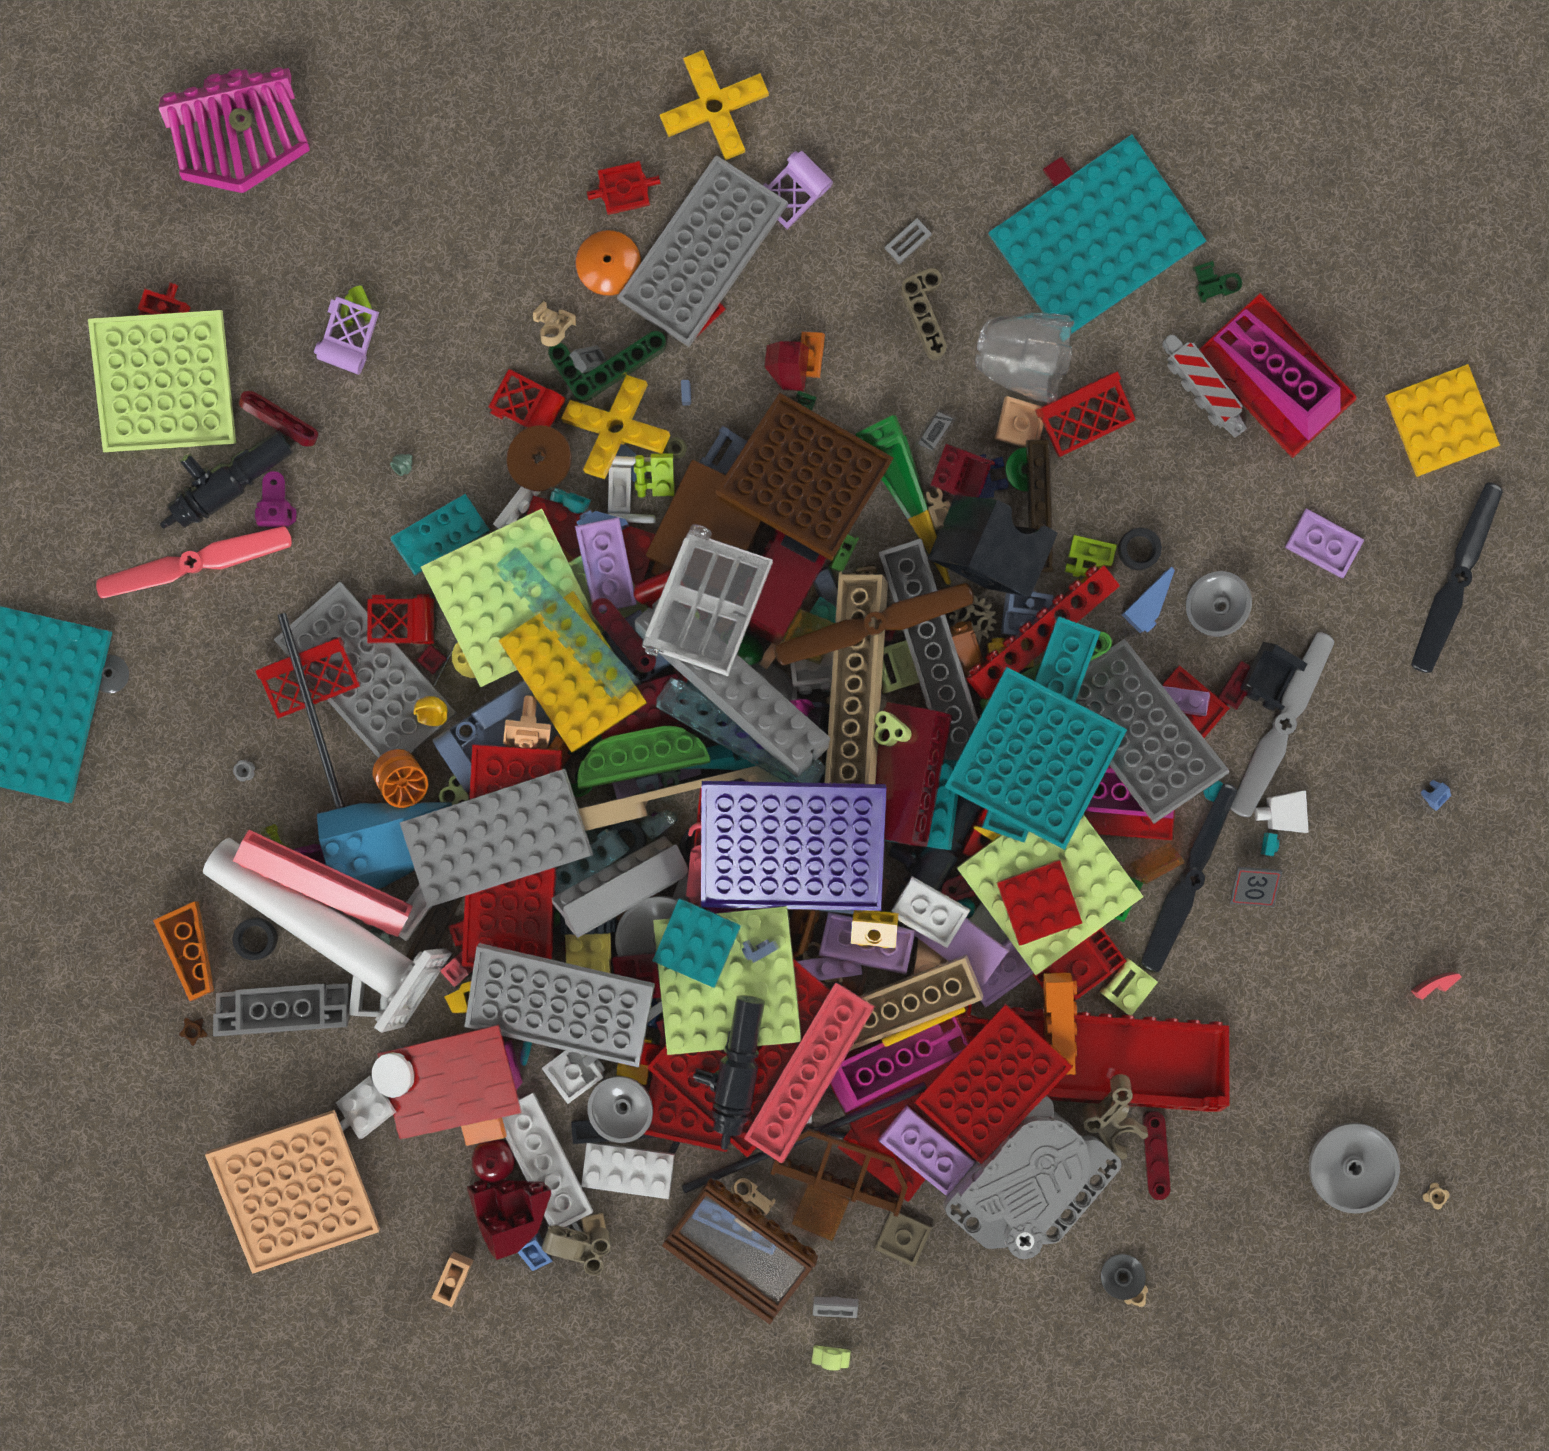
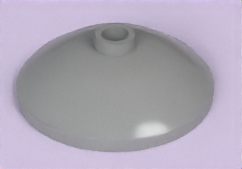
M1216 571L1201 577L1190 589L1186 600V612L1191 624L1200 632L1214 637L1229 635L1238 630L1248 619L1252 608V596L1247 584L1237 575L1225 571ZM1226 604L1225 610L1221 611L1220 606Z
M614 1076L600 1082L592 1091L588 1100V1116L593 1128L602 1137L616 1143H627L641 1137L649 1128L653 1119V1103L648 1091L639 1082L625 1076ZM622 1102L627 1104V1109L622 1108Z

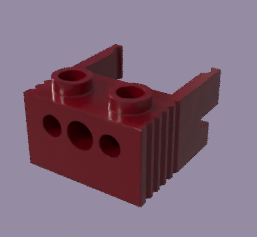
M945 444L930 486L953 495L979 497L990 467L995 462L956 446Z

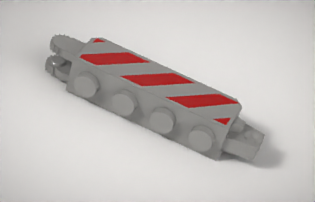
M1175 335L1167 336L1162 343V347L1170 356L1167 359L1169 362L1167 366L1170 371L1181 377V384L1188 392L1191 391L1196 398L1194 400L1201 409H1206L1209 413L1208 419L1214 426L1224 427L1234 438L1239 436L1247 429L1239 415L1242 412L1243 405L1194 343L1183 345Z

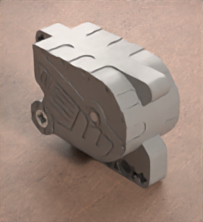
M1046 1095L982 1164L974 1159L975 1164L945 1198L943 1206L947 1215L985 1248L1008 1247L1010 1252L1019 1259L1033 1258L1040 1252L1042 1244L1057 1243L1064 1237L1119 1172L1121 1161L1114 1152L1096 1137H1081L1065 1119L1054 1112L1053 1102ZM1106 1160H1111L1113 1162L1112 1165L1107 1164ZM1100 1167L1106 1172L1105 1174L1099 1170ZM1093 1175H1099L1100 1177L1096 1184H1090V1178ZM1079 1192H1085L1083 1200H1075ZM952 1204L955 1206L958 1205L959 1209L962 1211V1214L960 1215V1213L956 1209H951L950 1206ZM1065 1209L1071 1210L1067 1218H1061V1214ZM970 1217L977 1218V1222L973 1226L966 1225V1221ZM1051 1226H1055L1056 1232L1053 1235H1047L1046 1231Z

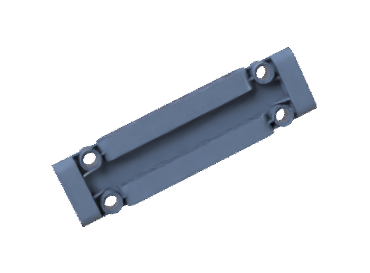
M640 609L625 618L634 631L635 620L642 614ZM606 631L602 632V635L627 673H634L636 670L634 665L611 639ZM650 650L656 658V664L641 680L650 679L671 664L658 652ZM643 657L641 659L642 665H647L649 663V659L647 657ZM522 680L472 712L469 717L461 720L455 726L432 739L447 765L467 793L470 792L472 745L506 746L503 744L505 721H520L524 697L534 696L525 680ZM537 700L536 723L551 725L549 744H551L556 736L561 737V735ZM462 725H469L472 727L473 732L470 735H463L460 732V727Z

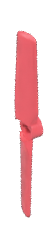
M282 526L213 542L199 552L187 551L181 557L167 556L99 578L96 583L97 593L100 598H107L170 583L187 573H198L202 568H228L291 547V536L287 528ZM190 557L197 560V562L194 563V567L187 565V562L190 561Z

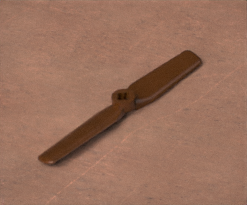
M963 583L895 602L881 613H869L865 619H846L776 645L774 649L776 659L781 665H786L856 645L869 634L879 635L884 630L907 629L972 604L974 601L973 591L968 583ZM871 618H875L876 621L880 620L881 623L878 625V629H875L874 626H869L872 621Z

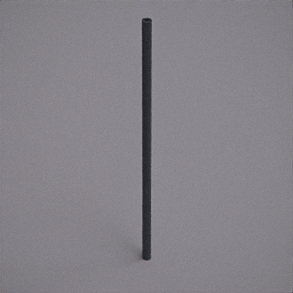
M286 612L278 614L279 623L336 809L345 807Z
M922 1082L813 1130L826 1134L922 1093L927 1089L925 1082ZM808 1136L796 1142L793 1147L805 1143L809 1140H812L815 1137ZM763 1151L758 1152L748 1158L682 1185L684 1193H688L704 1186L710 1177L713 1180L721 1179L771 1156Z

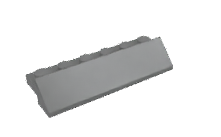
M663 836L554 896L552 903L565 918V924L578 938L688 876V867L677 844L672 845Z
M348 983L333 985L313 984L216 993V1014H213V1036L348 1027L350 1019V985Z

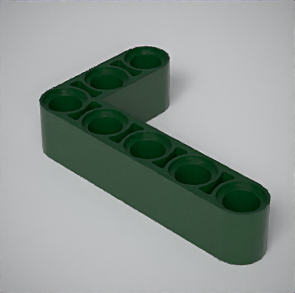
M659 331L650 332L586 375L574 366L573 360L570 357L571 353L564 344L559 343L555 346H550L548 354L578 401L587 402L625 378L626 375L631 374L663 353L666 349V339ZM653 339H660L662 341L661 346L657 348L652 347L650 343ZM557 350L565 352L561 359L554 358V353ZM637 350L644 353L643 357L639 360L632 357L633 353ZM622 362L625 364V369L620 372L615 371V364ZM569 368H575L577 373L573 377H567L566 371ZM600 374L607 376V380L602 384L596 382V377ZM581 386L589 388L586 395L582 396L577 393Z

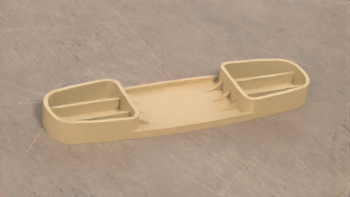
M821 755L815 762L812 760L811 765L796 778L780 762L773 761L578 810L586 831L647 816L646 804L649 800L701 788L702 781H731L742 778L746 782H788L824 773L825 764Z

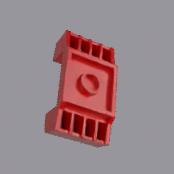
M1100 928L1039 974L1035 975L1033 973V976L1044 990V974L1071 973L1072 980L1077 982V995H1074L1075 1001L1110 976L1127 961L1104 929Z

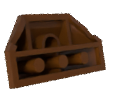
M788 909L792 955L794 959L807 951L809 944L812 942L813 929L820 916L819 910Z

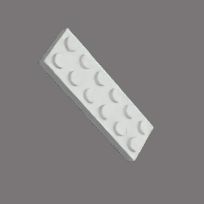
M533 1092L519 1100L522 1113L502 1117L507 1134L505 1138L526 1180L544 1182L551 1189L552 1194L544 1214L549 1226L566 1227L593 1213V1209Z

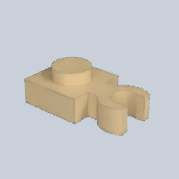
M939 488L936 490L937 498H932L929 492H926L925 495L926 502L932 505L928 507L935 530L944 527L943 522L951 506L949 500L942 502L943 493Z

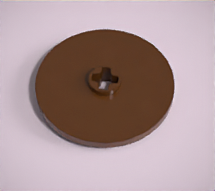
M542 425L532 426L521 431L513 439L507 452V467L511 477L517 484L531 491H546L560 484L567 476L572 462L571 448L566 438L554 428ZM541 453V456L544 457L543 461H539L537 464L535 456H540Z

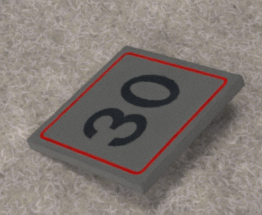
M1237 867L1230 904L1274 907L1282 870Z

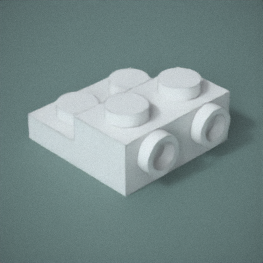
M834 651L791 663L794 690L799 691V694L802 695L811 694L813 689L820 688L823 692H830Z
M564 1050L560 1055L543 1066L542 1070L567 1104H569L604 1078L603 1071H605V1068L598 1059L586 1067L582 1062V1058L585 1055Z

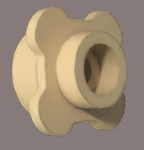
M1434 1182L1430 1184V1189L1422 1197L1425 1202H1430L1433 1208L1441 1209L1442 1205L1449 1198V1192L1442 1190L1439 1184Z
M1144 1286L1138 1296L1124 1300L1125 1303H1132L1133 1305L1143 1307L1146 1304L1148 1288Z

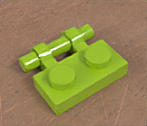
M673 453L651 454V461L644 462L643 455L635 456L633 467L636 473V481L634 483L637 496L640 498L645 497L647 489H652L653 496H675ZM645 472H651L652 479H645Z
M1073 535L1068 557L1076 559L1075 565L1066 564L1065 572L1072 573V576L1075 577L1086 576L1085 572L1089 568L1082 567L1084 561L1095 563L1096 567L1102 565L1111 567L1117 545Z

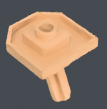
M529 695L524 697L520 721H505L503 744L506 746L548 748L551 725L536 723L537 699L535 696Z

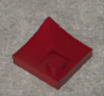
M656 952L621 955L612 958L616 975L655 983L652 998H661L658 963L653 962Z

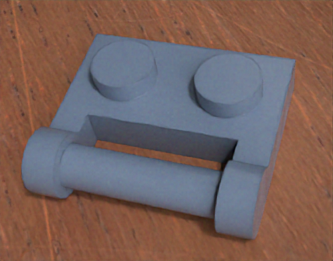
M722 426L719 430V436L705 458L702 457L699 463L726 475L748 441ZM729 438L732 440L731 445L717 466L714 465L712 461L726 439Z

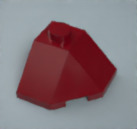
M779 341L767 345L764 367L782 390L804 391L809 348L802 342Z

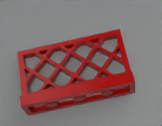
M1118 371L1101 377L1035 409L1037 417H1041L1058 457L1068 454L1136 420L1119 382L1121 377ZM1115 387L1118 394L1116 402L1106 399L1108 390ZM1092 397L1100 400L1097 412L1087 408L1089 399ZM1104 402L1114 406L1111 417L1101 414ZM1076 407L1081 409L1078 421L1068 417L1070 408ZM1117 409H1124L1128 419L1124 421L1114 419ZM1085 411L1095 415L1092 426L1082 423ZM1053 416L1062 418L1059 430L1051 427L1049 418ZM1099 417L1109 420L1107 428L1103 431L1095 428ZM1066 420L1076 424L1073 435L1062 432ZM1080 426L1090 429L1088 438L1085 440L1077 437ZM1061 435L1071 439L1069 447L1064 450L1059 445Z
M341 636L298 653L302 666L307 665L306 669H303L305 677L308 674L318 678L315 689L309 688L310 692L313 693L311 697L314 704L361 686L344 648ZM341 652L344 660L341 668L329 663L332 654ZM328 656L326 661L321 660L322 658ZM290 657L255 670L258 679L261 680L277 719L305 708L304 702L297 700L300 692L298 683L288 679L291 670H294ZM314 661L324 664L320 676L308 671L311 663ZM327 666L339 670L335 682L323 677ZM286 673L285 678L282 677V676H279V675H281V674ZM341 673L350 675L354 684L347 687L338 684ZM274 677L282 680L283 683L279 692L271 689L267 680ZM321 680L333 685L329 694L325 695L317 691ZM286 682L298 687L294 698L282 693ZM336 686L342 688L337 691H334ZM315 694L321 696L319 698L314 699ZM280 696L292 701L289 710L280 711L277 704ZM295 703L300 704L299 706L293 708Z

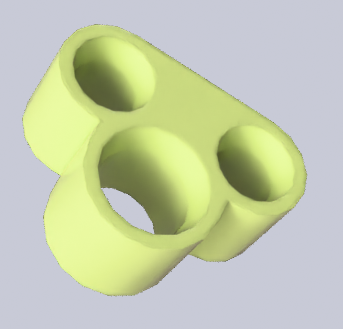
M885 711L876 714L875 722L878 727L874 736L879 744L892 746L897 741L907 742L910 740L911 730L896 716ZM884 716H886V722H885V723H883V718H884ZM888 729L890 737L887 741H883V732ZM900 730L903 732L901 737H899Z
M455 775L450 778L449 786L440 791L439 799L441 802H447L444 799V794L448 790H452L455 793L452 805L460 803L461 800H469V793L463 789L461 784L458 787L454 785V780L457 779Z
M815 1345L813 1347L812 1363L821 1365L822 1368L827 1370L848 1368L851 1351Z

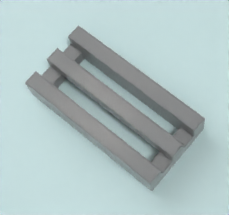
M916 218L885 246V250L891 254L898 264H901L932 234ZM918 226L919 229L895 251L892 249L914 227ZM922 232L925 234L914 245H912L903 255H898Z

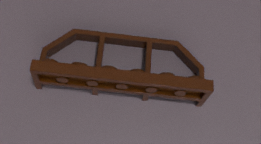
M810 1128L802 1131L796 1142L808 1136L828 1142L818 1172L813 1171V1168L806 1164H800V1166L792 1164V1160L788 1158L785 1159L784 1163L773 1160L771 1166L772 1175L778 1173L811 1184L814 1189L820 1187L849 1197L852 1202L858 1200L891 1211L896 1217L899 1215L908 1189V1185L893 1156ZM833 1144L866 1155L856 1185L851 1179L842 1178V1180L833 1178L834 1175L832 1173L824 1171ZM871 1157L891 1164L902 1186L898 1199L896 1195L889 1192H884V1194L878 1193L875 1188L868 1185L861 1187Z

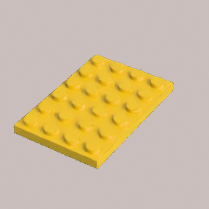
M574 591L498 640L572 753L647 704Z

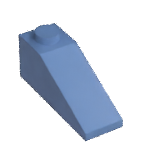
M1172 567L1167 569L1121 614L1139 633L1144 630L1148 633L1157 624L1155 620L1159 617L1175 571Z

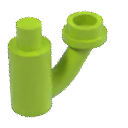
M362 286L351 288L344 298L372 309ZM342 304L340 316L342 319L350 316V309L345 304ZM366 312L359 314V316H363L365 323L370 322L371 314ZM353 318L344 322L346 328L353 325Z

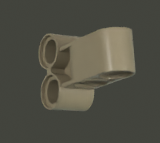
M551 1225L547 1230L541 1248L549 1255L584 1263V1270L587 1274L598 1275L604 1267L603 1256L608 1254L611 1248L610 1233L603 1227L595 1228L591 1234Z

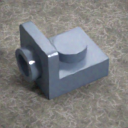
M767 939L756 945L758 950L755 951L750 941L747 940L743 942L744 948H742V951L747 960L751 959L754 963L776 951L779 947L776 941L770 943Z

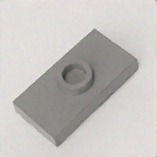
M838 1296L814 1297V1316L857 1318L858 1299L840 1298Z

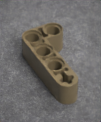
M930 268L907 277L902 283L901 295L926 355L931 360L936 361L943 358L947 345L926 296L939 288L942 276L937 269ZM932 276L937 280V283L929 285L925 279ZM911 284L916 287L917 291L909 293L905 287ZM918 304L922 305L925 308V312L917 313L913 307ZM922 326H932L933 332L925 333L922 330ZM934 337L935 346L941 347L939 353L936 350L932 351L933 342L931 339Z

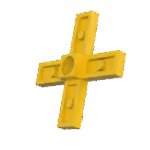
M704 50L683 58L699 99L660 114V119L668 137L708 121L725 161L745 153L744 145L730 112L769 96L761 73L720 90ZM717 100L722 104V109L718 112H710L706 108L707 104L710 101Z
M626 375L610 412L572 400L569 401L561 418L563 423L599 434L583 468L585 473L605 479L620 445H624L625 442L660 454L663 453L670 438V432L632 420L648 386L645 380ZM615 425H623L619 432H610L611 428Z

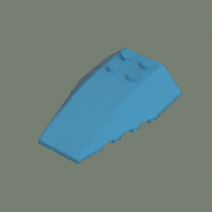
M422 802L406 808L394 807L389 803H357L318 813L319 842L326 865L376 889L385 887L415 871L400 822L452 806V802Z

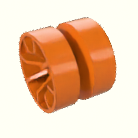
M402 749L390 750L381 755L374 764L373 779L384 799L390 805L398 808L410 807L418 803L425 796L428 789L427 776L414 755Z

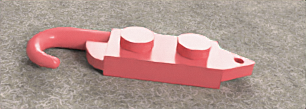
M697 822L690 827L689 836H692L696 829L701 828V822ZM701 844L691 849L686 897H689L692 904L697 903L699 907L701 906Z

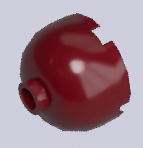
M503 1139L479 1143L471 1157L472 1168L475 1174L481 1180L487 1182H499L507 1178L513 1171L516 1163V1158L508 1142Z

